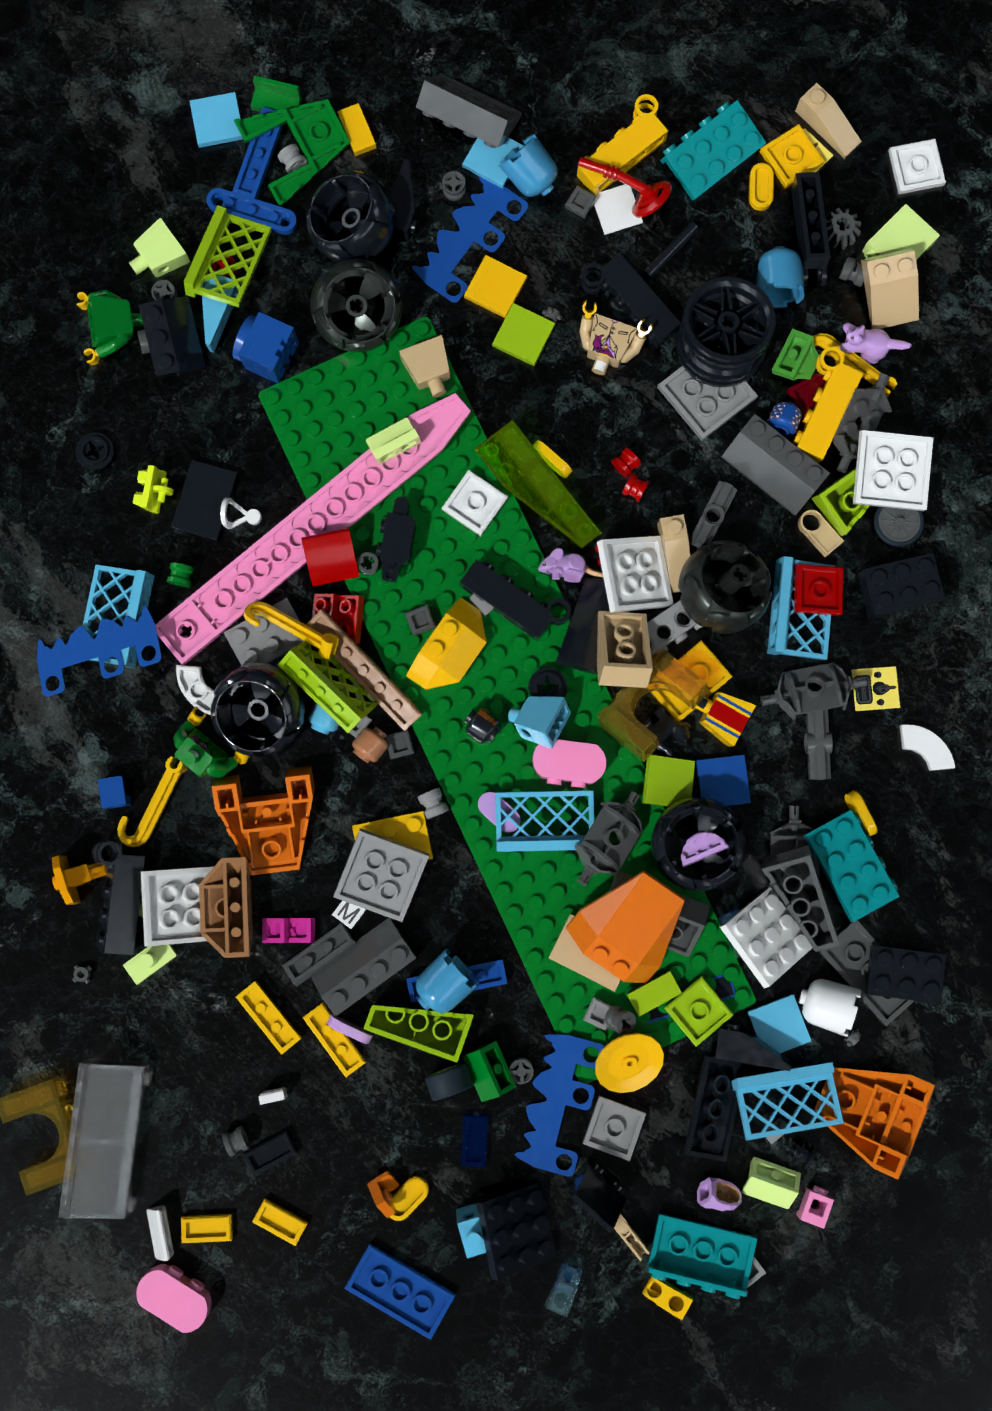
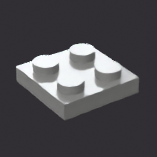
M599 1095L582 1143L630 1161L646 1112Z

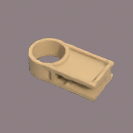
M808 510L799 518L798 527L800 531L824 557L828 556L844 542L818 511ZM804 516H815L819 521L818 529L814 531L807 530L803 525Z
M620 1214L614 1229L641 1261L644 1253L650 1254L648 1247Z

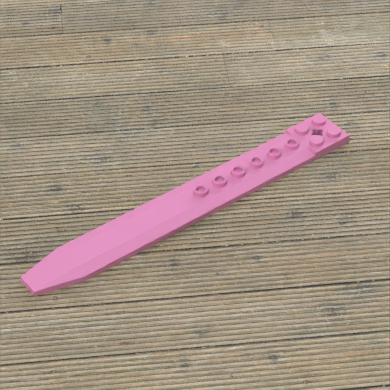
M454 393L408 416L407 418L420 438V444L381 465H378L373 453L368 449L155 625L157 635L178 661L185 665L241 618L248 604L260 602L307 563L301 540L302 537L350 528L443 451L471 413L469 408ZM183 626H186L187 628H189L190 626L192 627L191 635L189 637L181 636V634L183 633V630L181 628Z

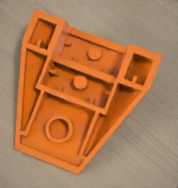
M642 871L581 908L567 924L566 929L585 956L623 982L646 983L661 966L685 898L646 871Z
M834 1067L835 1072L832 1074L844 1123L828 1127L874 1169L899 1180L926 1116L935 1085L909 1074ZM827 1080L820 1094L823 1097L829 1091ZM818 1099L817 1104L815 1106V1112L822 1103L820 1099ZM825 1104L819 1115L827 1121L836 1120L833 1108Z

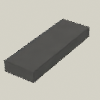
M340 923L283 964L282 967L297 987L357 943L346 926Z

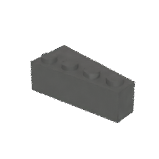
M809 845L762 858V871L773 884V888L786 904L788 911L797 921L798 926L815 952L839 946L838 933Z

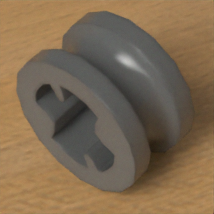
M365 552L358 557L357 566L364 575H373L379 569V561L373 553ZM369 558L370 561L372 559L375 561L369 570H367V567L362 568L361 566L365 563L364 559Z

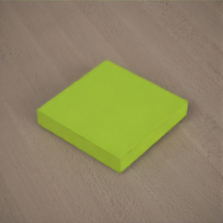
M513 303L492 346L535 366L555 327V323Z
M647 755L642 803L669 807L680 800L691 798L695 761Z
M702 976L663 1007L696 1047L733 1016V1013Z

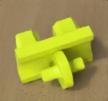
M148 465L147 470H140L137 480L138 483L144 485V490L134 494L133 504L152 513L159 514L161 503H164L165 496L173 495L174 491L172 488L167 487L169 480L166 479L167 472L159 470L156 466Z

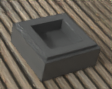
M577 185L566 202L565 208L585 219L597 201V196Z
M428 605L405 613L413 636L436 628Z
M408 730L385 737L391 760L414 754Z

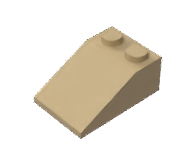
M904 249L861 259L871 329H882L919 320L918 270L915 251Z
M598 611L597 672L599 685L647 688L653 670L647 615L642 613Z

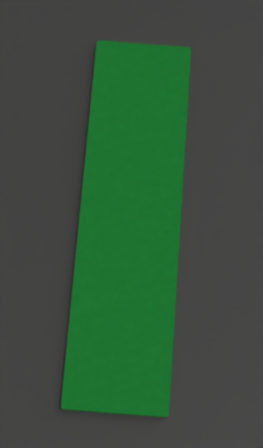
M422 317L396 329L387 342L376 349L366 352H345L260 391L258 394L260 401L307 500L370 449L366 442L367 438L454 393L458 395L471 411L440 454L349 528L356 561L365 552L376 555L378 542L383 541L384 533H380L382 519L387 518V512H393L394 501H396L397 497L403 496L408 499L410 508L408 509V516H412L414 519L416 532L410 564L405 568H401L397 583L382 581V564L378 556L376 557L379 561V569L376 573L364 575L359 570L360 577L347 579L345 583L351 595L364 597L362 619L390 679L423 713L412 726L556 1035H571L600 1043L604 1047L612 1040L622 1036L616 1033L615 1030L607 1028L605 1031L583 1020L592 998L595 997L611 1006L618 1005L632 1012L636 1017V1025L630 1034L641 1033L649 1035L659 1042L661 1048L686 1037V1034L672 1017L646 1024L650 1020V1013L647 1012L638 1016L626 995L668 971L673 975L679 988L692 984L702 976L713 990L717 986L713 977L723 974L727 981L733 983L735 989L734 997L722 1000L728 1009L734 1014L753 1005L756 1002V998L726 935L720 928L721 925L705 892L691 891L675 886L662 875L654 863L650 846L651 834L657 819L665 811L664 806L642 803L646 769L606 686L599 685L598 675L556 664L572 618L571 614L568 621L563 625L556 626L550 624L537 642L495 611H491L486 617L481 613L487 643L459 683L425 690L406 677L419 651L435 629L413 636L405 613L428 605L437 627L445 614L460 597L476 607L469 599L472 595L459 585V582L476 559L480 562L485 560L495 568L493 571L498 575L502 576V574H505L514 581L513 585L519 590L525 588L534 595L532 599L539 604L541 602L549 604L555 598L564 599L556 581L552 579V574H546L538 570L540 564L545 560L448 357L450 379L443 382L446 393L439 397H433L429 387L419 390L400 359V350L437 337L430 319ZM468 470L508 496V499L482 536H479L442 511L443 505ZM369 558L364 559L365 563L361 566L362 568L367 567V570H369L375 561L373 559L370 561ZM554 606L550 610L555 618H563L566 615L565 609L561 606ZM554 668L563 674L567 682V691L564 698L571 714L558 740L596 744L605 754L606 769L603 775L591 785L586 784L585 788L571 787V782L562 781L561 785L547 784V779L541 778L533 767L532 758L538 744L523 739L515 724L508 719L510 709H521L526 699L530 697L528 690L529 680L539 669ZM546 677L545 684L537 687V689L545 690L547 697H549L551 689L558 686L550 685L548 677ZM480 708H486L500 719L499 726L501 729L491 743L486 741L484 744H480L465 732L467 723L464 720L472 710L477 712ZM593 791L595 821L603 808L601 802L623 804L631 791L637 793L640 798L633 808L636 809L634 812L642 821L643 831L619 871L633 877L642 871H646L676 893L710 905L705 927L690 956L686 957L667 949L661 966L646 983L623 982L620 980L615 992L549 959L548 957L569 915L575 916L581 908L606 894L615 875L593 874L587 886L580 884L577 880L584 870V865L576 850L496 852V826L478 808V800L481 795L486 792ZM566 796L565 798L570 801L574 796ZM578 796L571 804L582 813L588 807V796ZM517 797L516 799L521 802L525 797ZM529 797L522 805L534 814L542 803L535 797ZM549 797L540 798L545 802ZM553 797L547 803L557 814L567 804L560 797ZM502 798L513 809L518 805L512 798ZM545 806L535 815L544 826L555 817ZM570 806L559 815L566 823L572 817L575 819L579 817ZM519 807L516 812L520 816L519 826L521 827L530 816ZM587 811V812L584 814V816L589 820L588 811ZM581 818L572 829L578 835H584L589 831V825ZM533 819L523 828L529 836H537L543 829ZM556 819L547 829L554 836H561L563 832L559 830L564 824ZM673 827L672 833H670V835L678 837ZM517 830L511 833L501 831V837H512ZM569 830L565 835L574 834ZM520 831L516 836L525 835ZM544 831L540 836L550 835L546 831ZM613 831L609 835V841L612 845L617 841V835ZM681 855L672 858L681 869L696 874L691 864L683 867ZM670 1000L658 1006L660 1012L667 1013V1011L663 1007H665L670 1002ZM587 1047L583 1052L584 1059L590 1063L595 1062L599 1056V1051L595 1047ZM576 1064L574 1073L578 1082L588 1084L598 1079L595 1069Z

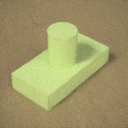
M171 944L148 946L123 964L136 985H138L177 957L178 954Z

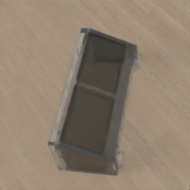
M92 1057L79 1063L58 1218L125 1219L130 1215V1212L134 1211L136 1197L132 1196L130 1188L142 1095L146 1086H150L152 1080V1071H149L150 1064Z

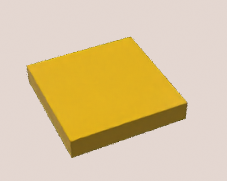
M799 124L760 148L759 151L767 164L772 167L774 174L785 189L793 184L796 173L813 172L824 165L825 162Z
M485 255L464 294V298L506 318L512 304L527 280V275Z

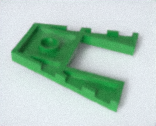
M328 99L299 105V107L291 109L284 108L277 110V112L252 115L249 118L234 120L245 144L287 123L303 155L307 159V165L268 184L276 203L280 207L350 145V140Z

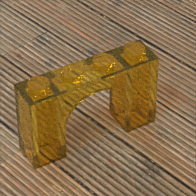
M664 649L659 654L656 653L651 657L653 670L647 688L627 687L621 689L610 706H605L597 718L604 730L643 762L656 750L660 743L657 736L635 718V707L640 698L654 690H665L674 694L691 709H694L709 693L705 681Z
M59 1076L0 1097V1117L3 1124L25 1115L42 1114L55 1123L59 1132V1145L55 1154L50 1159L25 1167L19 1171L26 1196L82 1176L89 1171L90 1159L88 1154L83 1152L81 1146L82 1135L80 1130L75 1128L73 1122L75 1117L74 1110L67 1103L65 1097L67 1094L66 1086L63 1081H60Z

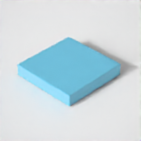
M235 92L190 100L199 148L243 140L234 123L235 119H241Z
M477 138L462 163V168L503 189L509 178L499 167L500 161L512 149L515 148L519 151L524 145L508 138L502 146L491 148L486 146L483 140Z
M793 994L747 1011L756 1037L779 1053L811 1042Z

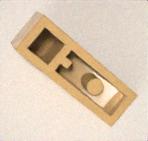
M818 83L800 98L795 112L844 159L862 142L835 100Z
M684 514L660 518L657 524L659 536H661L671 593L680 592L678 588L679 576L683 565L690 557Z

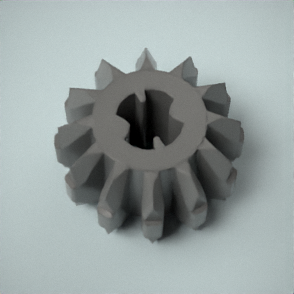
M837 208L834 213L830 211L826 215L829 243H833V249L838 244L842 250L848 244L852 246L856 242L855 238H859L861 234L859 230L861 221H855L857 213L850 215L849 208L844 213H842L840 208Z

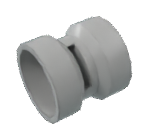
M440 788L418 796L420 804L426 807L424 814L427 819L449 810L447 804L441 802L442 792Z

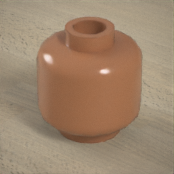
M367 727L363 728L352 742L353 753L366 763L370 761L377 762L388 748V743L384 739L387 735L377 727H374L373 730Z

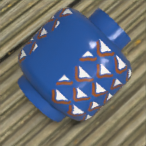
M781 402L773 407L767 424L787 438L797 432L802 419V413L794 403Z

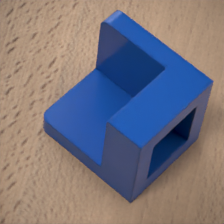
M122 776L98 779L102 809H113L131 805L130 796L125 794Z

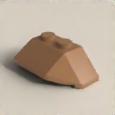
M247 857L221 858L199 884L201 935L224 958L250 957L253 923L251 879Z

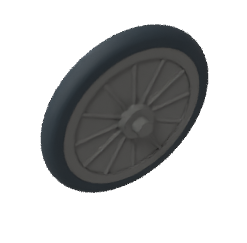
M878 507L874 515V528L877 535L885 543L896 547L907 546L920 537L924 528V517L922 511Z

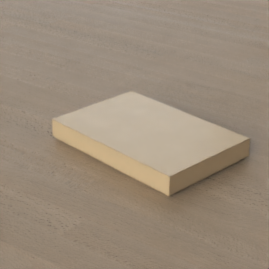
M570 914L548 958L615 992L620 979L585 956L567 931L566 926L574 917V915Z

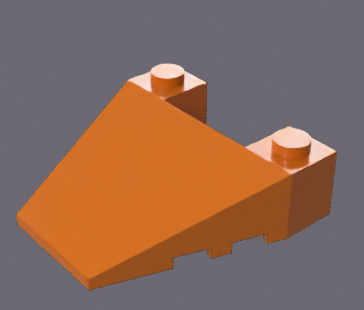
M311 766L287 769L285 775L287 792L243 798L239 775L214 779L211 787L215 810L223 820L226 830L236 844L240 856L247 857L250 875L299 870L315 790Z

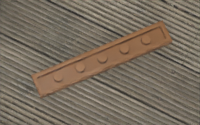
M321 609L306 624L321 634L331 633L339 638L336 653L333 655L334 658L404 731L423 714L324 609Z

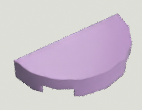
M709 832L697 833L690 837L683 847L681 854L682 865L686 867L729 848L723 838Z

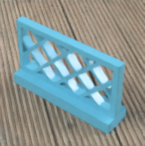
M784 556L776 560L767 654L827 660L831 615L812 614L807 618L803 613H797L803 622L796 628L789 622V618L794 612V601L791 598L792 591H794L792 586L793 583L795 584L794 566L805 564L835 567V565L794 560L793 557ZM816 615H819L823 620V628L818 632L810 623V620ZM805 624L813 634L806 642L797 632ZM792 635L801 644L796 650L787 649V640ZM815 638L821 644V654L813 653L808 646Z
M95 565L83 621V627L93 639L96 638L98 630L93 633L90 628L91 621L97 617L100 621L104 619L102 613L111 607L117 615L112 621L116 623L121 621L123 624L124 617L129 616L137 622L142 615L144 605L148 609L155 576L142 570L134 571ZM102 571L109 572L113 578L104 587L100 582ZM128 575L134 576L133 585L125 590L120 581ZM117 584L122 593L112 600L107 590ZM104 594L109 603L98 610L95 605L96 598ZM125 597L129 602L128 608L120 613L115 604ZM135 646L122 649L121 655L124 667L135 669L137 662ZM97 657L94 659H90V661L99 662V659ZM108 658L105 661L108 664L119 665L117 659Z
M593 791L495 793L496 852L576 850L574 846L581 844L585 835H578L572 827L581 818L589 825V829L594 822ZM566 796H574L570 801L565 798ZM578 796H588V807L580 813L571 803ZM517 797H525L521 802L516 799ZM529 797H535L542 803L534 814L522 805ZM540 797L549 798L544 802ZM553 797H560L567 803L558 814L547 805ZM501 798H512L518 804L509 815L501 809ZM544 806L555 816L546 826L535 817ZM568 806L579 815L570 826L559 816ZM519 807L530 816L521 827L511 818L512 814ZM587 811H588L589 820L584 816V814H585ZM501 813L506 817L502 822ZM509 819L518 830L512 837H501V826ZM532 819L543 828L537 836H529L523 830ZM556 819L567 827L561 836H554L547 829ZM570 830L574 835L565 834ZM521 831L525 836L516 835ZM544 831H546L550 836H540V835H541Z
M833 1062L732 1080L746 1141L843 1124L832 1074L835 1072ZM827 1080L829 1091L825 1097L813 1090L818 1081ZM813 1082L810 1087L805 1084V1083ZM799 1084L807 1090L802 1101L789 1094L794 1085ZM787 1086H789V1088L787 1089V1091H785L784 1089L781 1088V1087H787ZM771 1089H777L784 1094L778 1105L765 1098ZM763 1090H765V1092L763 1093V1095H761L760 1093L757 1092V1091H763ZM753 1093L760 1098L753 1110L745 1105L743 1094ZM811 1093L822 1101L816 1112L804 1104ZM787 1097L798 1104L792 1116L781 1109ZM763 1101L775 1109L768 1120L756 1113ZM825 1104L833 1108L836 1120L827 1121L819 1115ZM801 1108L813 1115L807 1125H803L795 1119ZM777 1112L789 1119L784 1129H779L771 1123ZM753 1116L765 1123L760 1133L751 1134L749 1123ZM816 1118L821 1121L819 1123H814ZM792 1123L797 1125L796 1127H790ZM768 1127L773 1129V1131L765 1132Z

